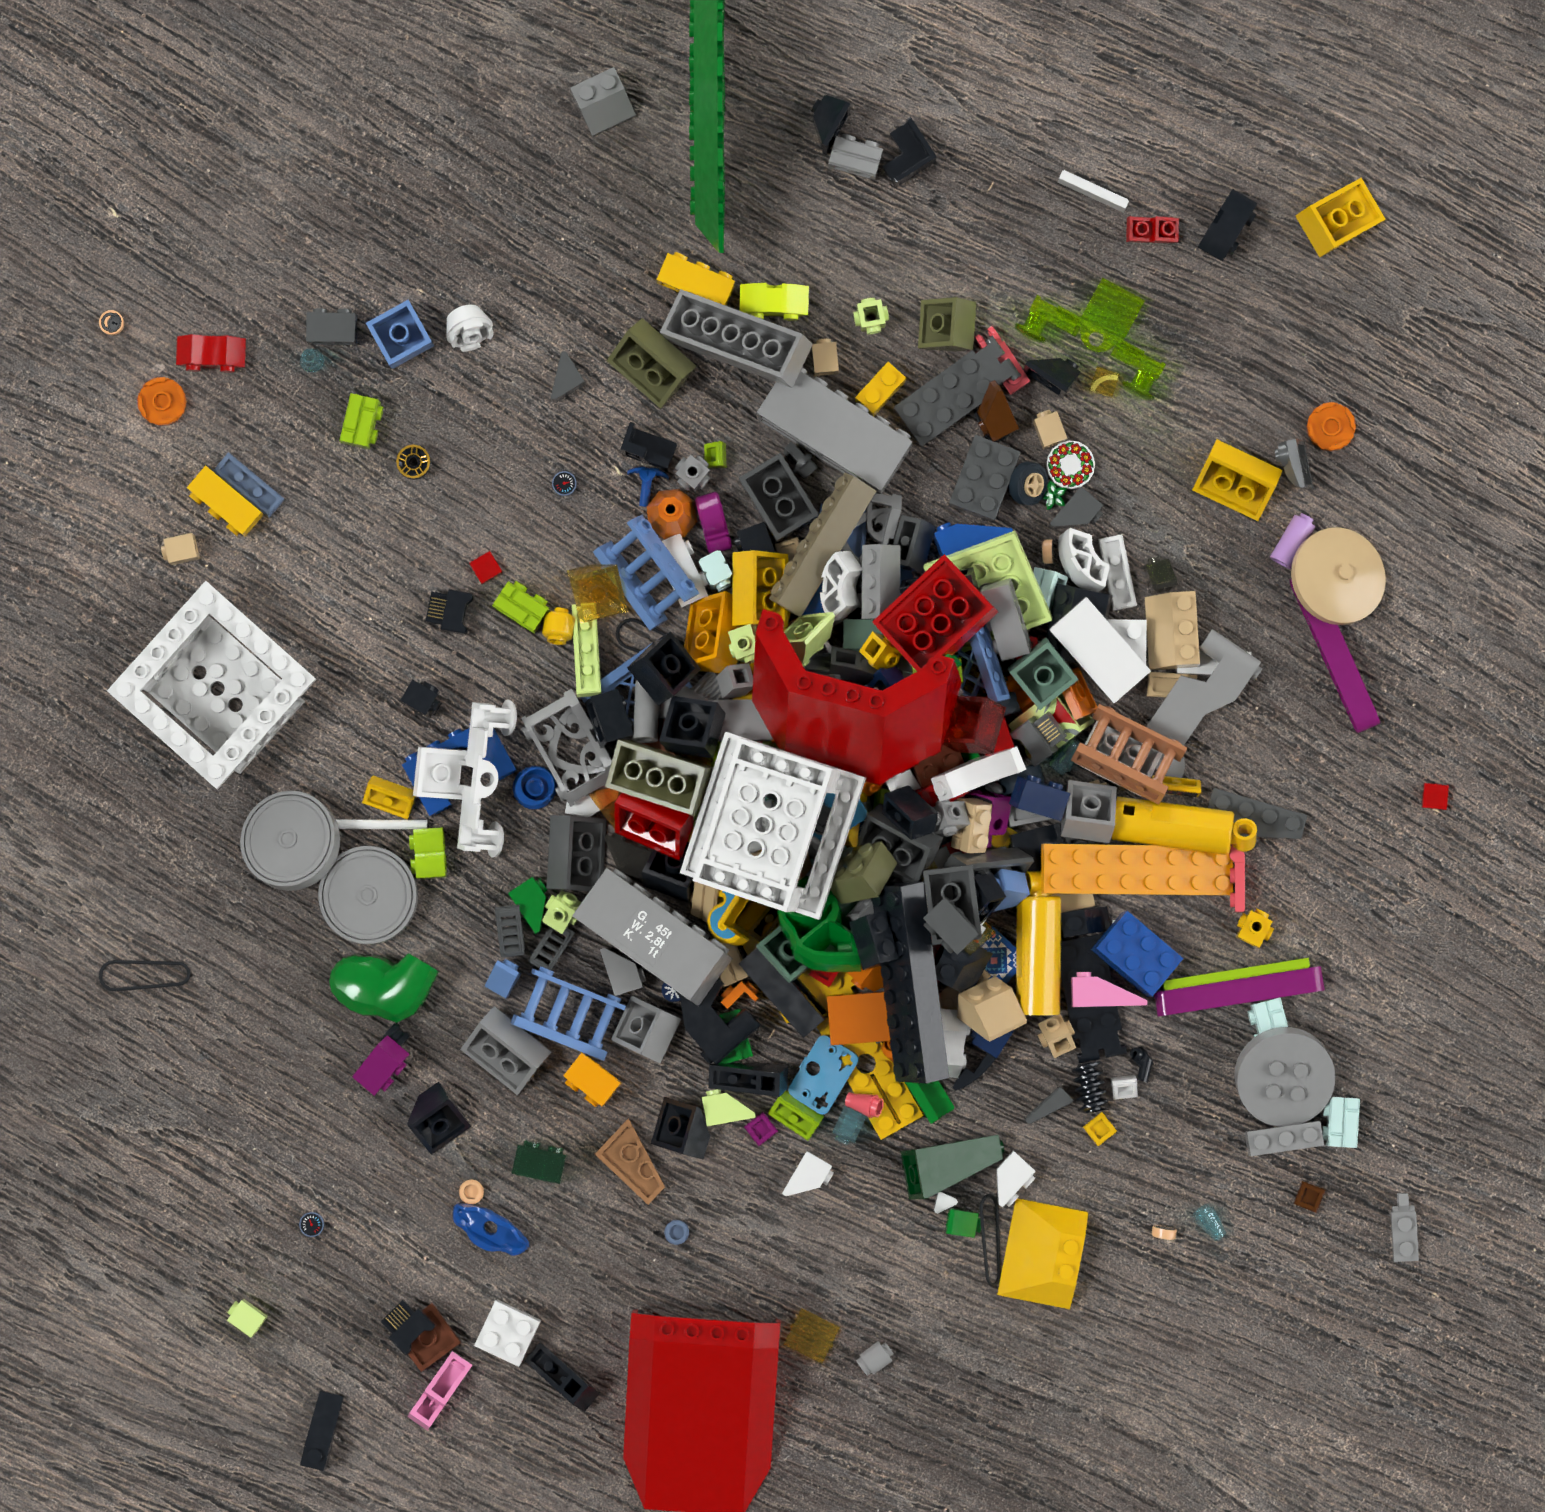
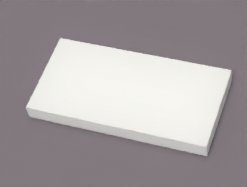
M1087 597L1049 629L1113 703L1117 702L1151 672Z

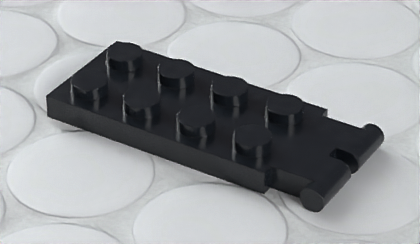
M1102 933L1061 942V983L1069 1020L1075 1032L1073 1039H1079L1081 1053L1077 1054L1079 1064L1099 1060V1049H1104L1106 1058L1127 1054L1125 1044L1120 1045L1118 1030H1122L1117 1006L1072 1007L1071 977H1077V972H1091V977H1099L1112 983L1109 965L1091 950L1102 937Z

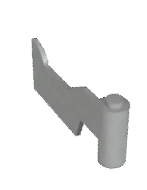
M638 681L635 682L633 740L641 743L657 742L658 719H666L671 698L657 706ZM686 686L674 695L718 702L726 713L718 742H722L725 732L753 741L773 740L752 699L708 700Z

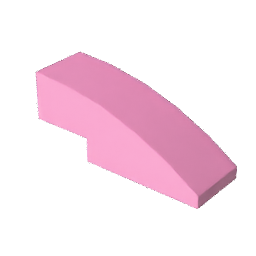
M452 1351L410 1411L408 1418L428 1431L472 1367V1364Z

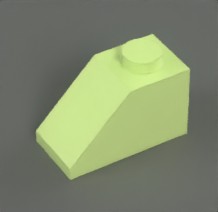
M721 1090L706 1091L707 1096L702 1097L707 1126L756 1118L754 1111L728 1093H721Z

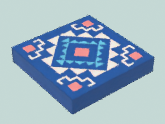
M992 926L982 939L978 941L977 945L993 953L985 968L991 975L990 978L996 976L1004 983H1007L1016 974V947Z

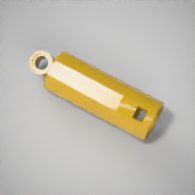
M1117 796L1115 828L1112 840L1223 855L1229 854L1231 844L1235 849L1242 852H1247L1255 847L1257 837L1256 824L1247 818L1239 819L1234 823V812L1165 802H1160L1158 805L1150 800ZM1244 833H1245V834H1248L1249 836L1243 837V836H1241L1240 834H1244Z
M1027 871L1025 875L1030 895L1017 905L1016 998L1024 1015H1059L1061 898L1052 894H1041V871Z

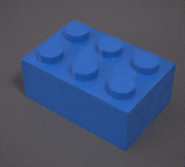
M1129 911L1121 912L1091 949L1146 997L1153 996L1184 959Z

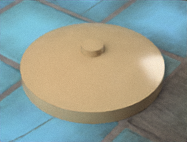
M1334 527L1314 533L1299 546L1292 562L1291 578L1297 598L1310 614L1323 622L1334 625L1355 623L1371 614L1380 603L1384 594L1386 577L1379 553L1365 537L1350 529Z

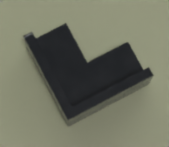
M911 117L906 119L905 124L890 133L891 138L902 154L883 165L882 168L896 188L936 163L937 156Z
M630 422L620 450L623 456L668 471L677 443L638 430L635 423Z

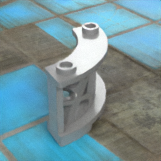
M875 493L866 508V512L863 513L855 528L866 522V530L872 539L880 542L879 544L890 545L891 538L894 539L902 510V496L896 494L888 496ZM872 503L885 505L888 508L872 510ZM872 519H875L874 525L877 523L881 524L882 529L880 532L873 530ZM846 541L845 545L841 550L851 551L856 560L858 561V563L862 567V554L858 558L853 553L848 542Z
M572 689L564 692V697L528 717L524 716L521 718L525 725L521 728L528 741L533 739L559 786L555 788L561 801L567 800L570 807L575 805V801L606 784L612 759L605 747L600 748L593 725ZM569 707V708L562 714V716L559 718V720H558L555 716H553L554 714H556V713L562 711L563 709ZM547 718H551L556 724L554 729L549 725H543L546 727L547 732L545 735H540L534 726ZM573 723H577L579 731L571 733L565 728V725L568 724L571 728ZM562 732L570 738L582 739L588 737L590 740L581 751V765L571 764L557 757V746ZM540 741H550L548 755ZM587 752H593L595 759L592 761L588 759L590 765L586 766L585 755ZM554 765L558 768L566 770V772L562 775V778H560ZM603 772L591 780L589 779V774ZM579 774H584L586 782L570 791L567 786V780L574 778L575 784H577Z

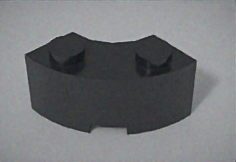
M1232 189L1199 243L1198 248L1222 262L1227 254L1232 256L1239 245L1236 239L1245 225L1250 227L1257 215L1253 211L1258 203Z

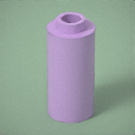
M1303 513L1299 516L1294 515L1270 558L1281 566L1291 569L1296 551L1311 536L1315 529V526L1312 524L1314 520Z

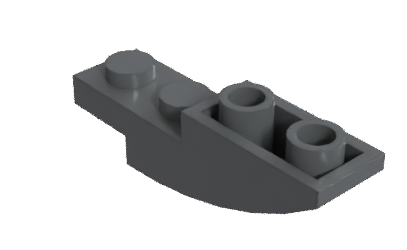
M832 647L831 654L815 653L809 659L810 662L805 666L806 671L817 674L841 675L840 679L852 680L853 683L862 686L870 683L874 678L873 674L877 671L860 652Z

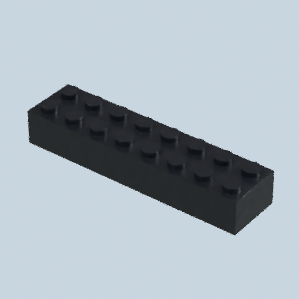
M924 882L886 883L880 895L871 898L874 913L886 912L899 959L881 966L896 1082L930 1083L949 1078L932 939L931 933L924 926L926 921L923 919L928 914Z

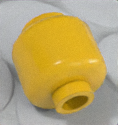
M561 607L547 612L542 629V634L547 638V642L554 645H565L566 642L572 640L574 616L569 614L568 609Z

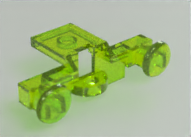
M1102 277L1081 317L1059 305L1055 307L1037 295L1029 309L1030 314L1024 325L1015 323V329L1021 335L1038 343H1045L1047 341L1041 333L1048 322L1074 337L1077 336L1080 330V339L1083 345L1092 352L1103 353L1114 347L1110 356L1137 370L1132 382L1122 381V386L1129 393L1143 400L1152 401L1155 398L1148 392L1154 381H1157L1166 364L1150 358L1144 354L1145 351L1124 341L1145 302L1144 299ZM1093 333H1099L1103 337V343L1099 346H1093L1089 342V336Z

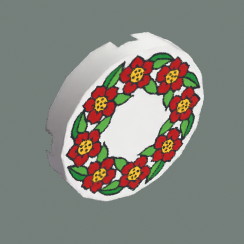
M1070 440L1061 442L1051 450L1047 457L1046 469L1048 476L1059 487H1066L1070 490L1080 488L1089 482L1094 473L1095 461L1093 454L1087 446L1080 442Z

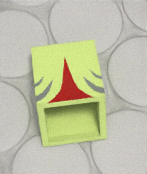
M1061 693L1041 710L1036 705H1033L1008 724L1011 729L1010 732H1013L1031 717L1035 716L1038 720L1044 714L1050 712L1067 734V737L1056 744L1058 748H1061L1095 721L1090 715L1075 720ZM1025 747V753L1031 759L1032 755Z

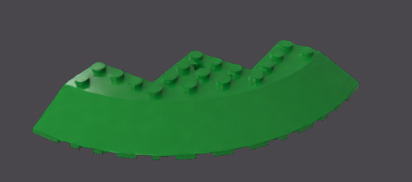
M690 0L689 37H694V43H690L689 140H694V146H690V161H694V166H690V181H694L695 185L691 186L690 215H695V225L718 253H724L725 0Z

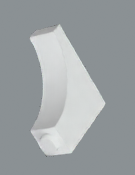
M1016 746L974 758L931 778L939 801H943L998 779L1026 770V767Z

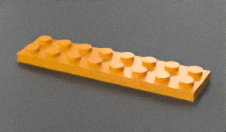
M1041 844V894L1230 896V893H1233V883H1230V868H1233V861L1230 859L1231 851L1229 854L1223 855L1157 845Z

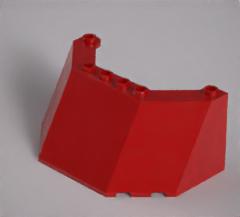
M762 610L755 635L752 702L779 749L866 777L865 782L879 786L889 781L888 779L895 775L902 774L913 768L930 756L933 757L941 752L962 684L953 658L941 655L933 656L928 660L926 667L881 691L806 671L783 631L784 621L782 617L776 612Z

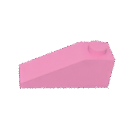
M1077 972V977H1071L1072 1007L1147 1005L1146 999L1099 977H1091V972Z

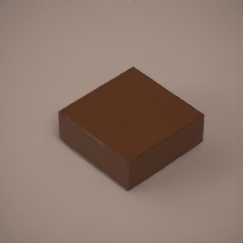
M1302 1181L1293 1204L1317 1213L1326 1190Z

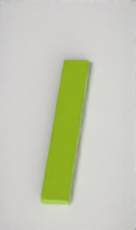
M1309 958L1165 980L1162 984V990L1309 968L1310 962Z

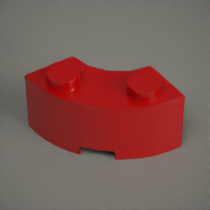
M194 334L177 336L176 365L185 366L186 371L199 372L200 368L220 369V372L234 373L235 368H245L246 338L228 335L203 336Z

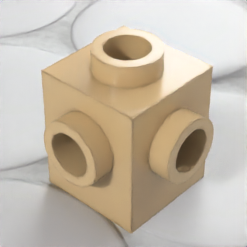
M1061 1014L1038 1023L1041 1031L1038 1034V1038L1043 1048L1048 1046L1054 1058L1076 1048L1071 1036L1075 1034L1069 1020L1064 1022Z

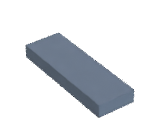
M229 452L213 470L214 473L269 518L285 500Z

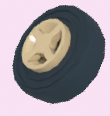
M1027 461L1019 464L1014 469L1010 477L1009 489L1012 498L1017 503L1032 506L1044 497L1048 485V475L1045 468L1038 463Z

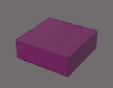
M764 1112L744 1126L758 1146L778 1132Z

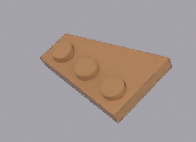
M628 1118L595 1155L649 1205L665 1188V1185Z

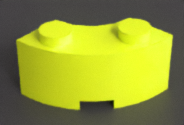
M767 283L740 284L739 311L764 319V316H784V320L796 321L798 316L808 315L809 286L785 283L775 286Z

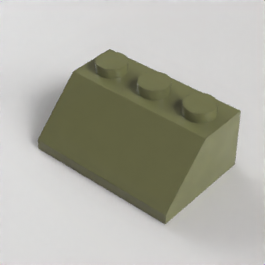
M643 318L625 333L606 360L660 409L679 390L697 367Z

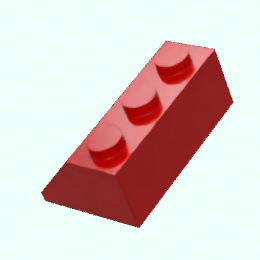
M621 792L615 801V833L680 861L694 826V815H689Z

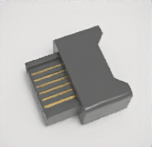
M1047 712L1038 720L1035 716L1031 717L1010 733L1012 738L1020 740L1032 755L1031 763L1034 767L1059 750L1056 744L1067 737V734L1050 712Z

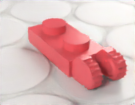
M991 326L987 329L989 336H993L1005 352L998 359L999 362L1002 363L1009 358L1021 375L1015 381L1009 378L1002 383L1008 394L1012 395L1030 383V379L1006 343L1002 342L996 330ZM978 334L974 337L981 349L987 346L982 336Z
M1232 845L1230 859L1235 863V868H1230V883H1235V893H1230V907H1235V913H1244L1245 853L1238 851Z

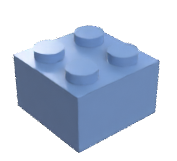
M409 300L366 323L391 369L434 347Z

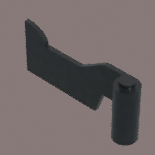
M622 954L627 960L635 963L638 966H641L637 962L632 960L630 957H628L626 954ZM718 978L699 1006L676 991L681 1000L686 1031L703 1050L700 1053L701 1056L709 1064L714 1062L716 1065L761 1026L758 1020L746 1008L742 1009L727 1024L711 1006L724 985L720 978Z

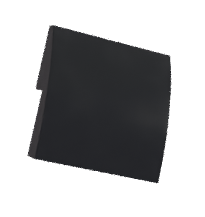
M1060 823L1009 835L1012 848L1017 847L1033 857L1034 862L1027 871H1041V844H1065L1061 836Z

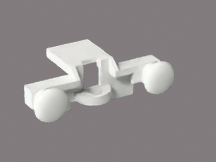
M505 700L502 708L489 703L472 702L467 750L418 747L413 796L462 800L457 848L463 851L480 852L481 849L488 850L491 857H497L503 849L504 831L501 824L494 821L489 829H483L484 820L479 819L481 798L491 795L498 784V772L495 766L482 758L486 757L488 737L493 736V727L500 728L504 736L513 733L517 721V710L511 700ZM462 765L473 768L471 786L460 784ZM488 772L490 781L487 785L483 786L480 778L482 774Z

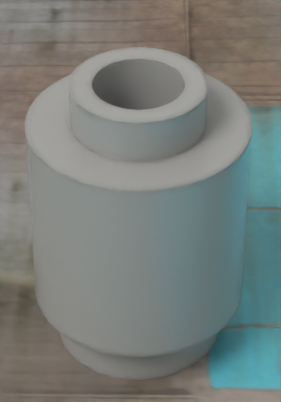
M877 1341L862 1352L860 1358L856 1361L864 1373L869 1376L871 1373L876 1374L893 1361L891 1356L894 1353L886 1342L881 1345Z

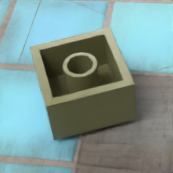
M882 842L867 843L853 848L848 847L842 851L830 890L841 904L878 897L896 867L897 861Z

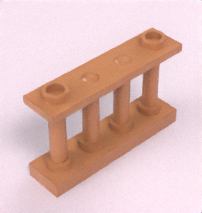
M1099 704L1092 717L1099 722L1088 744L1079 743L1071 761L1159 805L1168 789V786L1162 783L1173 759L1180 762L1187 747L1175 739H1169L1117 713L1109 706ZM1107 726L1121 732L1109 756L1096 750ZM1129 737L1143 743L1131 767L1118 761ZM1151 748L1165 754L1153 778L1140 772Z

